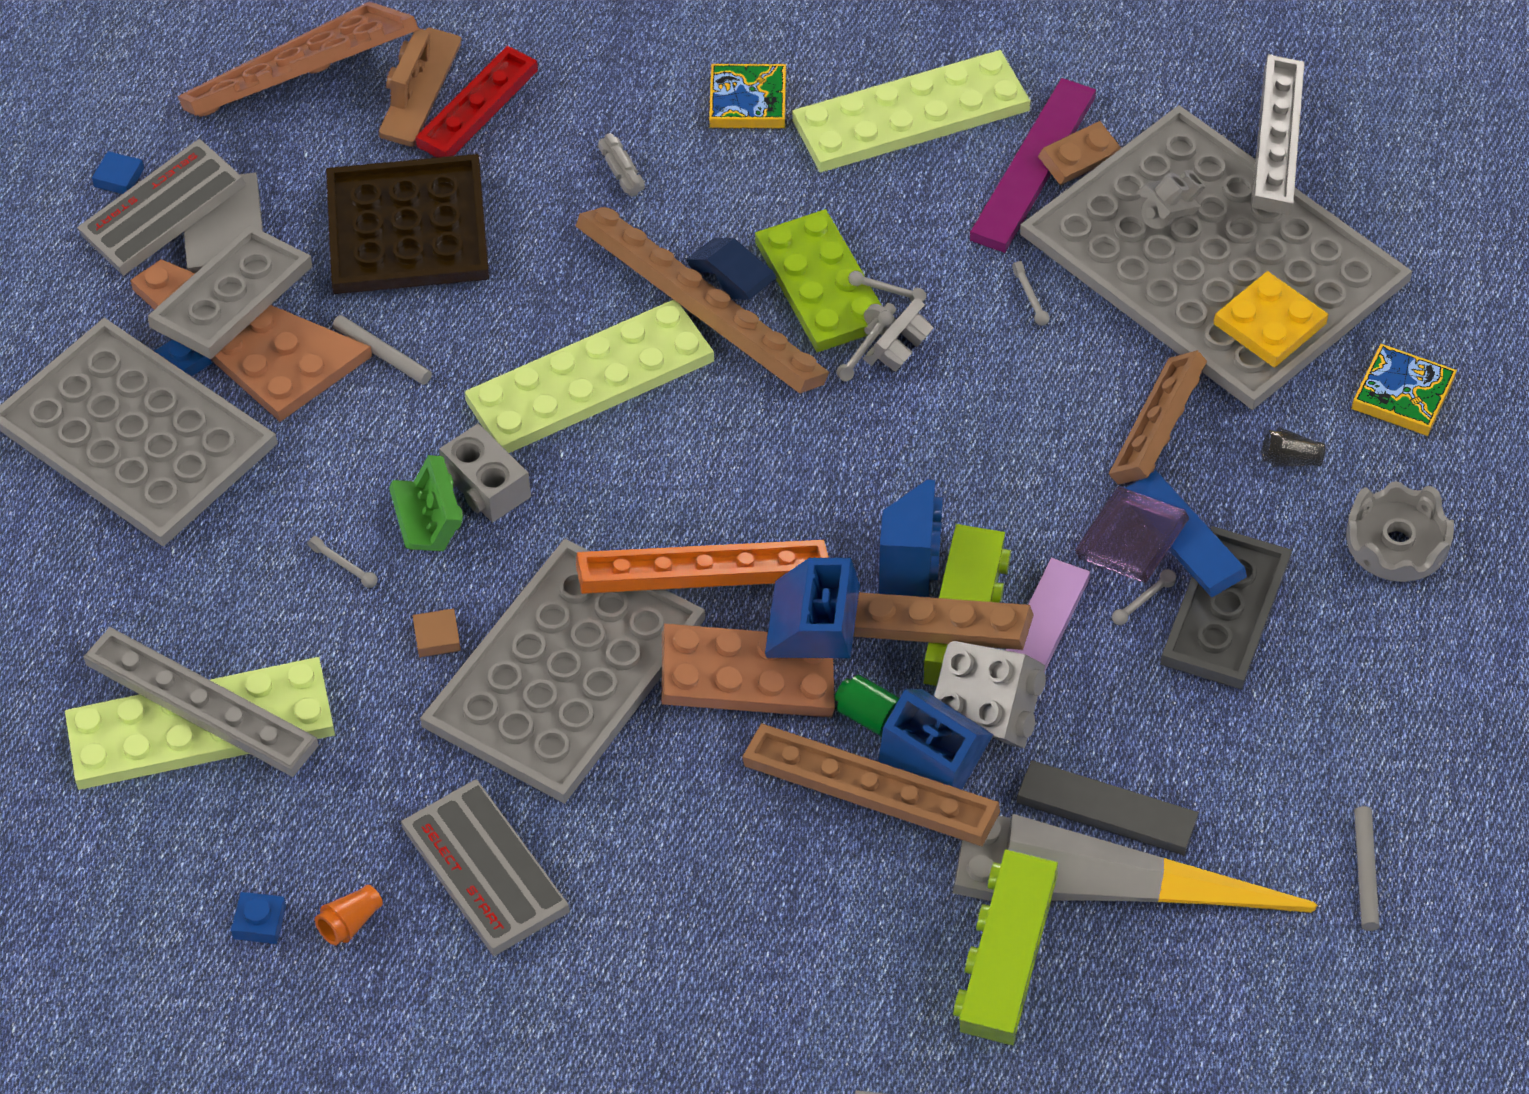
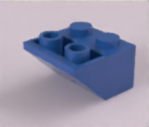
M925 480L882 511L879 594L929 597L930 580L938 581L943 497H935V480Z
M808 558L775 581L765 649L766 658H851L860 584L851 558Z
M905 689L883 727L878 762L963 789L994 734L925 690Z

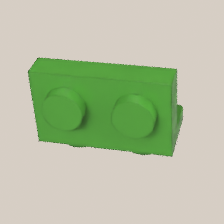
M428 455L414 481L393 480L389 489L405 547L412 550L444 551L455 531L460 528L463 514L461 507L457 505L453 491V478L448 473L444 457Z

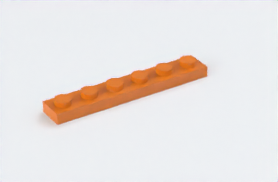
M824 540L577 552L576 568L581 593L586 594L774 584L777 579L806 559L829 558Z

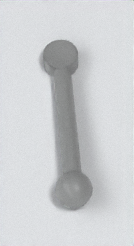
M1022 261L1014 262L1012 264L1014 275L1016 278H1019L1034 309L1035 322L1040 326L1048 324L1050 316L1046 311L1042 310L1026 277Z
M859 271L851 272L848 277L850 284L853 286L863 284L908 297L911 302L916 297L924 302L927 297L926 292L921 288L908 290L864 277Z
M884 310L879 313L877 324L849 362L838 367L837 376L842 381H850L853 378V368L884 326H888L893 322V315L890 311Z
M313 536L307 542L314 552H321L360 578L364 587L373 588L376 586L378 578L375 573L364 572L325 546L319 537Z
M1169 569L1163 570L1160 573L1159 580L1124 609H1117L1113 612L1112 621L1114 624H1126L1128 616L1163 587L1174 586L1177 577L1176 573Z

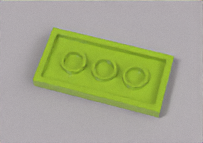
M826 209L755 232V243L769 268L774 271L777 283L817 353L868 336L864 330L868 325L864 318V312L870 305H881L872 287L863 284L859 286L850 284L848 277L851 272L859 271L862 274L863 272Z

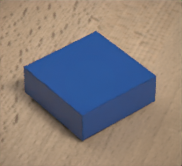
M107 151L92 176L93 186L120 194L125 193L136 184L144 170L142 159Z

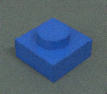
M173 339L155 350L157 354L190 376L195 375L212 364L211 359Z
M241 892L231 928L233 939L277 944L287 906L285 897Z

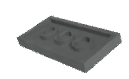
M1212 526L1210 530L1245 567L1247 577L1212 598L1193 577L1191 578L1163 650L1160 665L1242 690L1289 565L1292 550Z

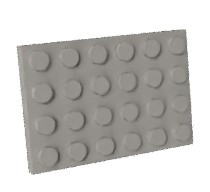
M106 318L100 320L0 405V431L163 547L278 444L274 432Z
M565 538L420 717L422 728L564 804L662 677V631L664 623L701 626L705 620V609L666 589L582 594L576 568L577 552H588L589 550Z

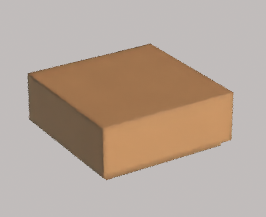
M454 608L412 615L419 658L461 651Z

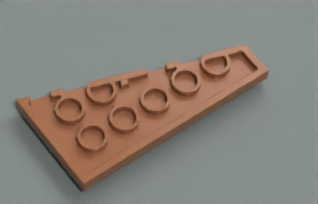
M369 1L177 97L183 110L196 116H207L216 112L220 106L305 73L314 74L327 69L331 63L419 30L414 16Z
M161 259L132 278L130 282L133 291L155 310L195 273ZM270 305L218 352L211 361L281 422L370 359L372 351L371 346Z

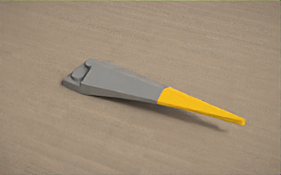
M1012 814L1011 818L998 815L983 846L961 840L953 887L954 894L991 901L994 890L987 888L993 862L1001 864L1006 849L1058 862V877L1051 901L1168 902L1238 906L1307 913L1315 911L1317 904L1310 900Z

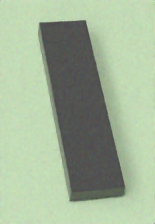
M1033 760L1030 761L1017 795V803L1184 856L1199 812Z

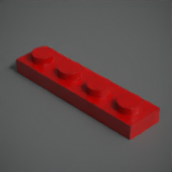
M507 45L416 136L417 147L437 158L454 156L538 71L537 60Z

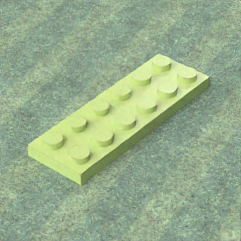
M998 50L792 110V121L821 173L1030 111V99L1002 51Z
M671 300L464 391L465 400L482 427L508 453H511L714 362V351L682 306L675 300Z
M319 657L210 679V681L317 737V739L335 736ZM140 694L65 710L74 776L78 790L249 754Z

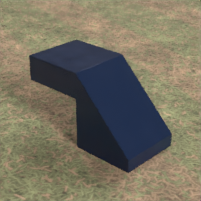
M713 238L686 259L691 269L700 273H714L722 289L730 296V299L750 300L777 278L773 270L735 238Z

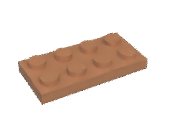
M664 623L662 631V705L832 718L835 709L833 658H766L765 649L768 632Z

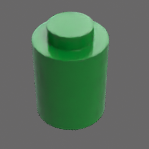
M856 675L852 679L846 678L839 686L835 695V700L838 702L837 711L881 737L883 727L900 697L861 675Z

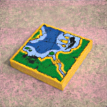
M711 64L710 128H785L786 64Z
M1380 344L1354 397L1351 409L1428 436L1454 382L1457 370Z

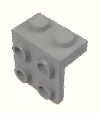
M952 641L946 647L934 697L994 734L993 738L1007 745L1025 749L1027 738L1034 731V710L1037 698L1045 687L1046 676L1044 670L1046 665L1026 654Z

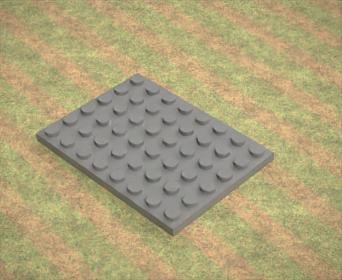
M1178 105L1021 224L1020 235L1177 354L1182 355L1198 350L1207 360L1202 372L1251 410H1254L1409 283L1412 270L1297 188L1294 189V202L1290 215L1276 212L1270 213L1262 209L1252 208L1256 159ZM1192 170L1206 185L1195 198L1201 207L1194 215L1174 218L1173 222L1165 228L1154 229L1149 227L1144 222L1141 213L1142 205L1147 198L1142 197L1138 191L1144 184L1162 181L1168 173H1175L1180 176L1184 171ZM1266 271L1272 273L1328 313L1327 324L1275 368L1214 325L1215 314Z

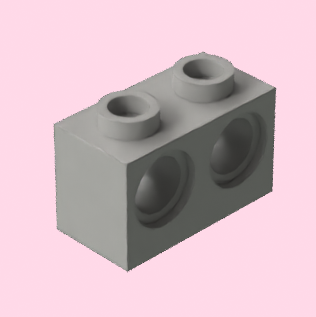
M479 423L439 448L440 456L444 457L448 473L452 475L453 488L457 487L464 494L468 505L476 513L481 511L492 523L531 498L529 473Z

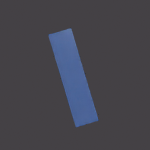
M1157 470L1150 473L1148 478L1138 480L1121 490L1127 504L1211 598L1247 577L1245 567Z

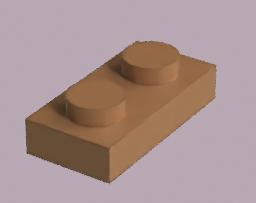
M1098 121L1044 147L1038 157L1059 185H1062L1095 169L1120 150L1121 147L1102 122Z

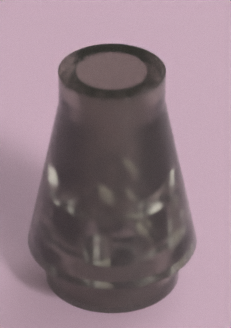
M1278 427L1276 431L1267 430L1262 445L1263 462L1271 463L1272 467L1309 465L1320 467L1323 463L1325 456L1324 442L1314 441L1281 427Z

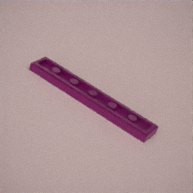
M1064 78L1060 79L971 229L970 241L1006 253L1051 175L1038 157L1041 150L1077 131L1095 100L1096 89Z

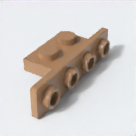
M419 28V30L413 32L410 41L404 40L399 52V64L397 68L391 67L386 81V88L391 90V105L379 129L380 138L410 147L415 146L416 136L422 131L461 46V36L434 28H427L426 30Z

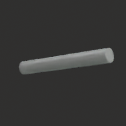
M343 315L335 318L332 325L335 330L349 338L371 346L372 353L422 385L427 384L431 379L432 372Z
M1360 806L1354 810L1361 928L1366 931H1375L1379 929L1380 924L1372 809L1367 806Z

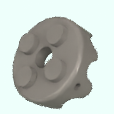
M1397 481L1389 483L1383 490L1374 494L1367 487L1361 489L1354 501L1346 527L1347 545L1355 561L1366 571L1377 577L1399 582L1416 581L1430 576L1437 571L1447 559L1454 534V520H1449L1444 514L1442 497L1436 488L1426 486L1422 490H1412ZM1395 531L1402 532L1409 540L1397 542L1391 539L1388 534Z

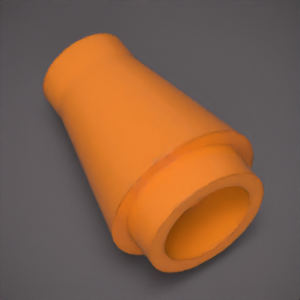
M365 885L358 891L321 906L320 913L315 916L316 927L323 938L330 944L348 943L372 914L382 907V898L374 887Z

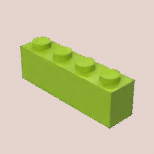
M956 524L939 598L1001 603L1004 583H998L1000 574H1008L1011 550L1004 549L1005 532ZM928 642L924 660L923 684L937 686L948 644Z
M1006 849L1001 864L993 862L987 886L988 889L994 890L990 905L982 904L976 926L977 931L983 932L979 948L970 947L965 966V973L971 974L967 990L959 989L953 1011V1016L960 1017L961 1033L1014 1046L1058 877V862Z

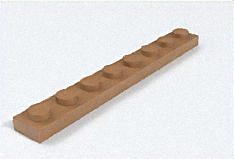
M600 207L579 214L575 227L798 393H803L825 384L829 371L819 365L813 356L800 351L788 342L783 334L773 331L759 320L756 314L743 309L731 300L726 292L716 289L702 278L699 272L686 267L674 258L672 252L659 247L648 239L642 230L632 227L621 219L616 211L607 207Z

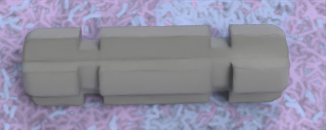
M611 133L605 134V137L598 141L600 152L602 155H605V160L616 179L619 180L623 191L631 197L637 196L640 191L644 190L645 182L640 174L637 175L638 170L626 150H623V145L619 138L614 137Z

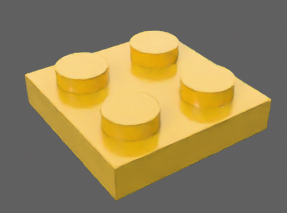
M1266 271L1215 314L1214 325L1275 368L1327 324L1328 313L1272 273Z

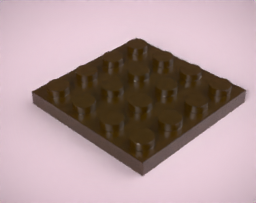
M479 154L326 168L333 294L490 280Z

